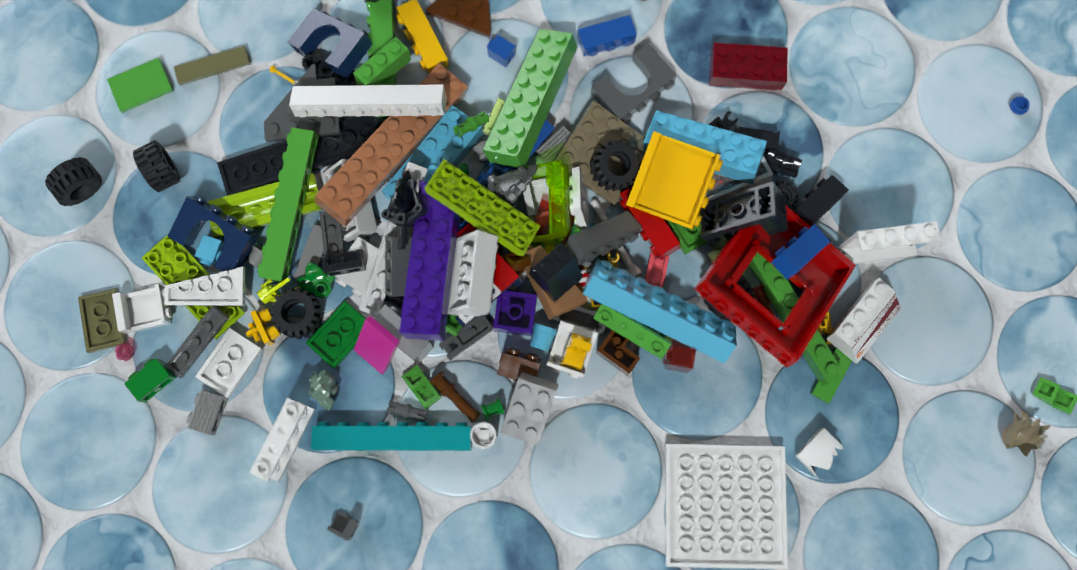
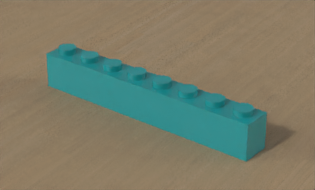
M318 422V426H312L311 450L472 451L470 437L472 427L467 426L465 422H458L456 426H448L446 422H437L436 426H428L426 422H417L416 426H408L409 423L397 422V426H389L388 422H377V426H369L368 422H357V426H349V422H338L337 426H330V422Z

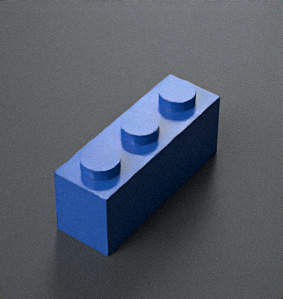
M631 15L584 27L577 31V39L583 57L595 56L602 51H613L616 47L630 46L636 41L637 36Z
M815 224L809 229L805 226L797 233L798 238L794 236L786 243L787 248L783 246L775 253L777 257L771 263L786 280L800 271L831 242Z

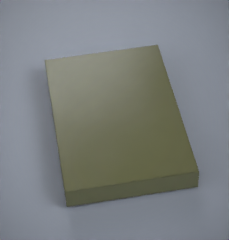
M115 288L78 297L86 353L127 345L126 334L118 331L112 294L119 293V289Z

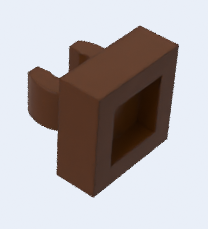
M511 252L503 256V259L518 275L525 272L524 268L531 265L530 258L526 254L518 256Z

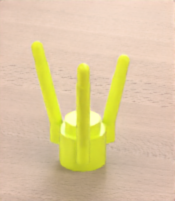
M286 278L276 286L269 285L272 281L267 280L260 285L261 289L257 291L258 297L265 304L270 301L274 303L276 296H282V294L277 295V290L289 282L290 278Z

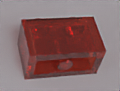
M672 345L662 360V363L665 364V369L684 373L690 372L694 367L696 349Z

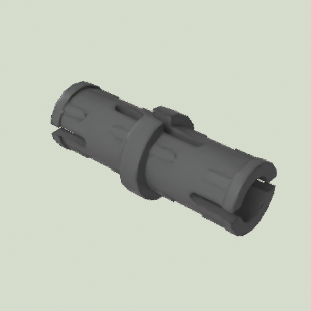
M392 400L389 401L388 405L396 407V409L387 407V413L401 415L404 419L412 418L422 422L426 421L427 417L420 416L419 414L426 416L428 415V410L412 407V404L404 405Z

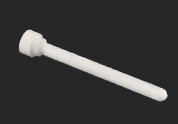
M596 199L591 200V205L601 222L608 220L599 202ZM623 246L616 249L626 266L625 270L630 275L639 277L643 274L640 267L632 263Z

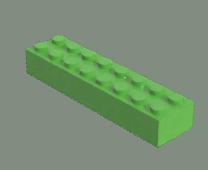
M539 28L483 148L490 163L514 168L525 167L578 47L573 33Z

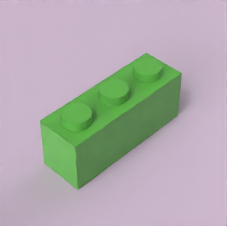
M396 37L353 72L359 86L383 85L411 61L409 49Z

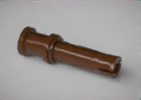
M440 371L430 381V384H434L442 392L441 395L451 400L471 423L481 415L458 392L456 384L454 382L451 383L444 376L443 371Z

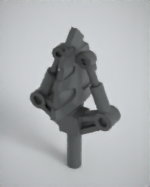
M537 165L520 166L516 170L507 171L508 173L497 177L490 175L487 179L488 190L514 207V202L522 192L526 191V187L532 182V177L536 174L538 167Z

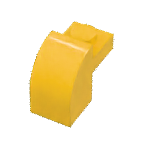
M572 333L560 365L578 371L582 369L585 356L590 352L592 346L590 343L591 339Z

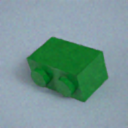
M155 358L147 361L144 364V368L139 372L132 373L128 377L129 380L124 384L138 402L146 403L175 380L176 376L166 367L163 360Z

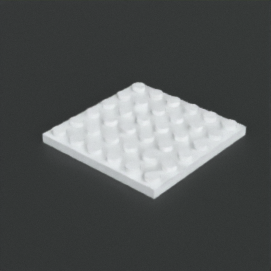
M665 444V566L788 569L785 447Z

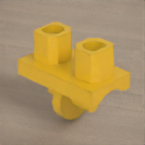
M266 309L260 312L254 310L250 312L255 325L253 322L248 324L250 330L246 332L247 338L254 337L255 342L260 341L262 338L264 344H268V346L275 344L273 340L281 336V332L274 326L267 328L265 323L273 318L270 315V310Z

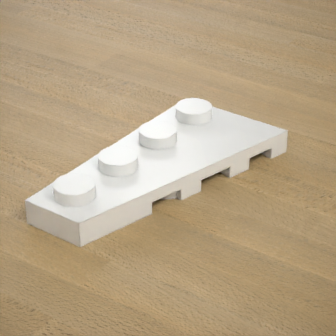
M245 267L165 285L164 305L245 306Z

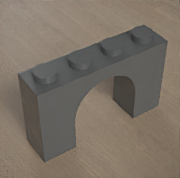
M649 43L635 52L633 56L634 64L648 80V88L643 93L634 96L623 94L607 76H604L591 86L590 94L596 101L625 124L633 118L632 115L637 111L639 113L642 112L651 100L653 102L661 96V92L665 89L668 91L675 85L676 73Z

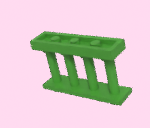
M603 304L600 305L594 316L595 320L660 359L664 357L672 344L673 338Z

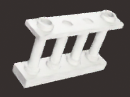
M287 398L250 473L269 482L270 478L280 482L316 410Z

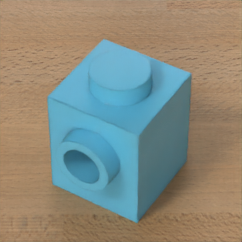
M203 235L195 257L200 259L201 264L210 267L212 264L215 265L224 247V242Z

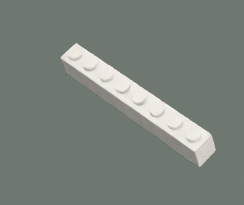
M444 85L293 86L289 106L295 117L445 115L447 95Z

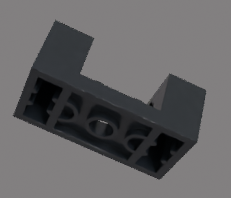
M774 182L708 201L706 208L701 209V236L714 250L723 249L732 237V232L758 224L762 226L768 235L788 230L786 199ZM742 208L740 213L735 214L737 209Z

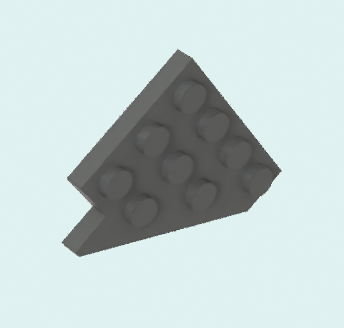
M313 64L295 86H337L336 78L318 79L317 66ZM292 89L264 121L266 142L287 140V135L291 132L292 127L314 131L318 136L341 134L340 117H295L289 106Z

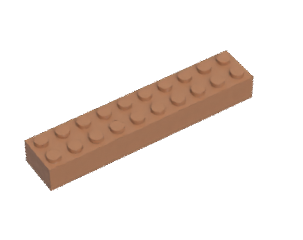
M440 63L419 84L444 85L447 95L445 113L452 105L457 106L465 97L468 89L465 83ZM444 115L389 116L315 195V203L346 227L405 163Z

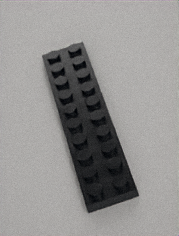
M353 117L340 122L341 134L319 136L311 171L335 164L341 159H350L388 117ZM287 140L217 162L227 196L280 182L278 176L283 168V153L287 150Z

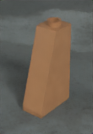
M541 245L535 248L534 246L528 247L525 254L530 258L531 265L524 269L549 320L583 306L588 301L587 297L574 285L554 303L528 274L548 253Z

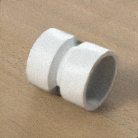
M478 423L471 430V441L478 448L489 449L496 443L497 432L489 423Z

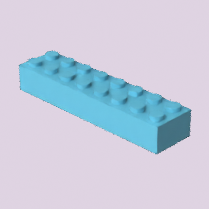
M597 258L587 276L583 295L724 364L737 346L736 326L732 322L724 321L714 313L700 309L696 304H689L679 296L671 295L661 287L647 283L643 278L632 276L625 269H618L606 260Z

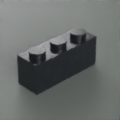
M833 175L827 180L823 178L816 185L818 187L816 190L812 188L804 196L806 198L804 202L799 200L793 207L794 213L810 226L816 224L849 190Z

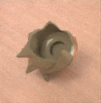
M1020 411L1022 419L1014 412V421L1004 430L1002 440L1006 449L1019 447L1023 455L1027 457L1032 449L1037 450L1042 447V444L1045 442L1044 439L1047 437V435H1044V432L1050 426H1040V418L1032 422L1029 413H1024V411Z

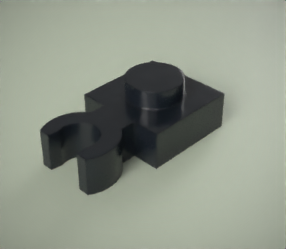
M728 111L724 115L723 120L718 116L708 125L730 131L729 127L734 126L738 119L730 121L728 117L732 112Z

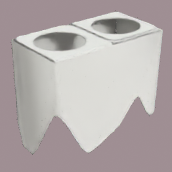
M821 428L795 454V457L818 479L812 466L830 469L833 455H838L835 448H844L825 428Z

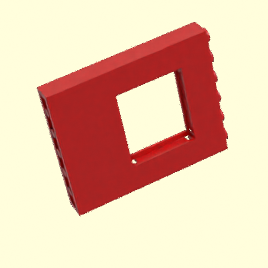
M786 206L787 231L768 235L760 224L735 231L694 289L787 368L800 359L856 265L831 243L826 245L800 271L789 278L803 293L784 323L777 319L737 285L736 282L757 252L771 263L777 257L775 253L783 246L787 248L786 243L794 236L798 238L797 233L805 226L808 229L811 227Z

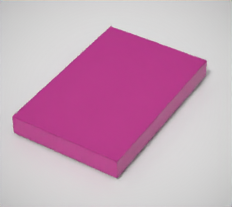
M369 316L365 319L354 351L383 375L389 367L400 340L372 316Z

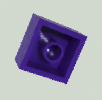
M512 291L502 293L497 298L493 324L494 332L532 336L537 295Z

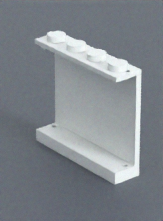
M937 221L858 231L837 247V249L842 254L844 252L845 256L854 264L915 257L917 255L915 244L941 241Z

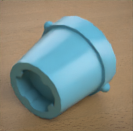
M534 323L530 346L549 351L558 330Z

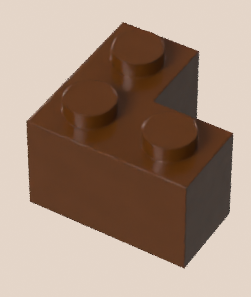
M614 330L610 332L596 352L597 355L626 376L630 374L641 359L625 347L629 340Z

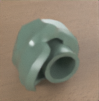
M327 370L315 371L309 378L311 383L308 393L324 409L330 411L334 405V400L331 397L336 393L339 385L335 383V376Z

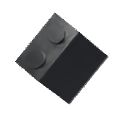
M562 243L538 262L528 273L554 303L583 278L575 257Z

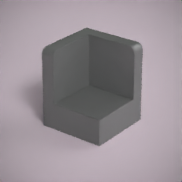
M339 511L332 525L328 526L327 530L349 541L352 539L361 521Z

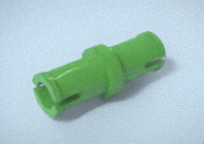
M482 111L474 117L466 118L464 122L454 126L455 135L462 137L470 131H476L479 126L489 122V116L487 113L485 114V111Z

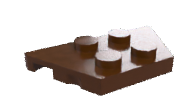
M436 0L425 10L426 14L482 36L491 37L488 0Z

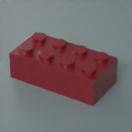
M714 42L710 51L709 86L782 91L787 83L788 47Z

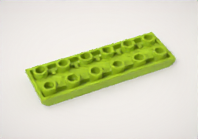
M443 159L424 188L427 194L481 231L498 236L497 242L518 256H524L540 228V225L445 159Z
M315 174L310 175L302 215L323 210L315 203V195L319 192ZM279 182L210 200L207 203L220 207L226 215L236 217L242 225H248L253 229L266 226L271 222L270 211L275 204L274 193L279 186ZM210 221L213 238L224 237L221 228L216 223Z
M168 235L142 257L143 261L165 285L210 275L184 246L169 238ZM185 305L199 322L213 306ZM214 305L229 317L228 321L214 337L216 340L245 314L240 306Z

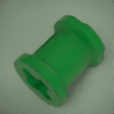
M499 398L486 405L480 404L486 421L498 414H505Z

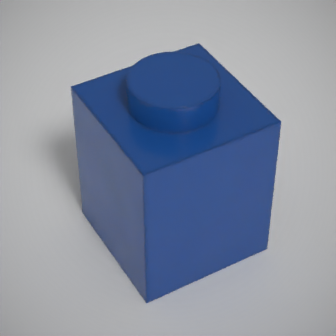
M499 35L495 39H491L487 45L488 57L504 67H507L516 55V46Z

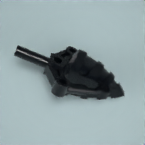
M406 170L402 174V178H399L395 185L394 197L391 198L388 208L381 213L382 218L399 227L398 249L400 250L406 249L407 227H412L414 222L420 217L425 216L428 212L427 208L422 204L419 193H417V182L412 179L409 170ZM394 209L398 210L399 213H398V214L393 213V212H394Z

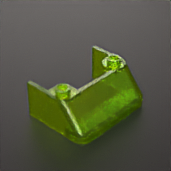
M560 160L536 164L537 171L532 179L546 177V184L549 187V230L546 235L535 236L529 247L534 246L535 248L540 245L545 247L562 243L570 232L569 167Z

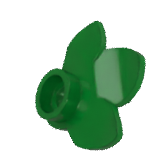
M309 262L305 269V276L298 278L297 282L302 290L314 293L319 298H325L332 291L331 283L334 281L335 276L327 277L317 264ZM320 285L324 287V292L319 291Z

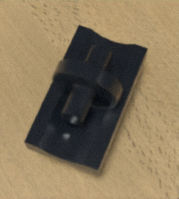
M770 149L766 162L771 171L796 178L802 159L790 156L789 153L784 154Z

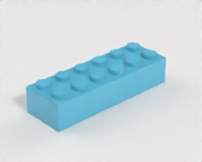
M452 105L383 188L382 193L385 198L391 201V198L394 197L395 185L399 178H402L408 162L428 169L424 182H429L443 159L457 167L483 135L482 126H479L474 132L470 131L462 137H457L453 130L454 126L464 122L468 116Z
M657 110L643 142L644 153H646L653 131L678 141L720 154L723 164L720 171H716L715 174L752 185L757 176L767 141Z

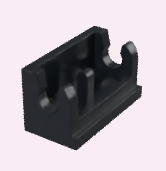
M362 249L333 255H322L323 273L327 277L366 271Z

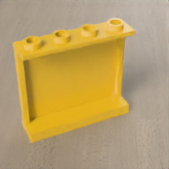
M653 131L626 205L694 230L695 226L698 227L701 222V209H705L708 204L709 197L706 196L709 189L713 190L716 182L714 175L722 167V156Z

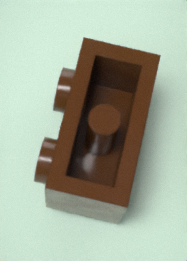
M505 348L501 356L497 375L516 381L521 372L538 377L543 359L534 353H521L517 348Z

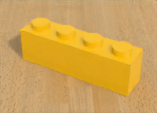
M411 0L396 7L398 12L396 18L400 26L404 25L405 30L403 31L407 40H412L414 45L411 47L414 54L420 56L421 60L419 63L423 71L427 70L429 74L439 63L448 68V59L418 1Z

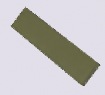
M241 46L174 66L173 68L177 82L181 86L250 65V60L246 47Z

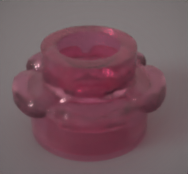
M123 342L115 348V357L118 360L128 361L134 356V348L128 342Z

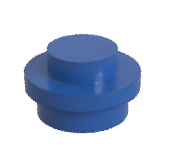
M1015 97L1010 102V109L1016 115H1023L1029 110L1030 102L1025 97Z

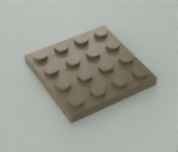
M593 101L554 159L553 164L570 176H572V168L580 167L585 186L614 206L620 198L619 194L626 187L617 191H612V189L609 191L605 190V186L599 187V182H594L593 180L594 174H590V170L593 169L589 167L590 162L593 161L591 157L604 144L613 140L615 142L623 140V144L628 142L630 143V148L633 146L636 148L634 152L640 154L638 161H643L645 155L643 142L645 137ZM609 156L607 162L609 170L614 175L621 176L623 173L621 160L615 156Z

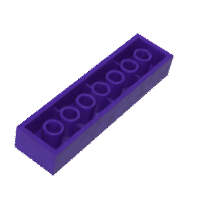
M420 181L418 193L423 206L427 208L428 212L425 216L420 217L414 222L399 333L406 339L444 341L460 216L427 194L424 188L428 182Z

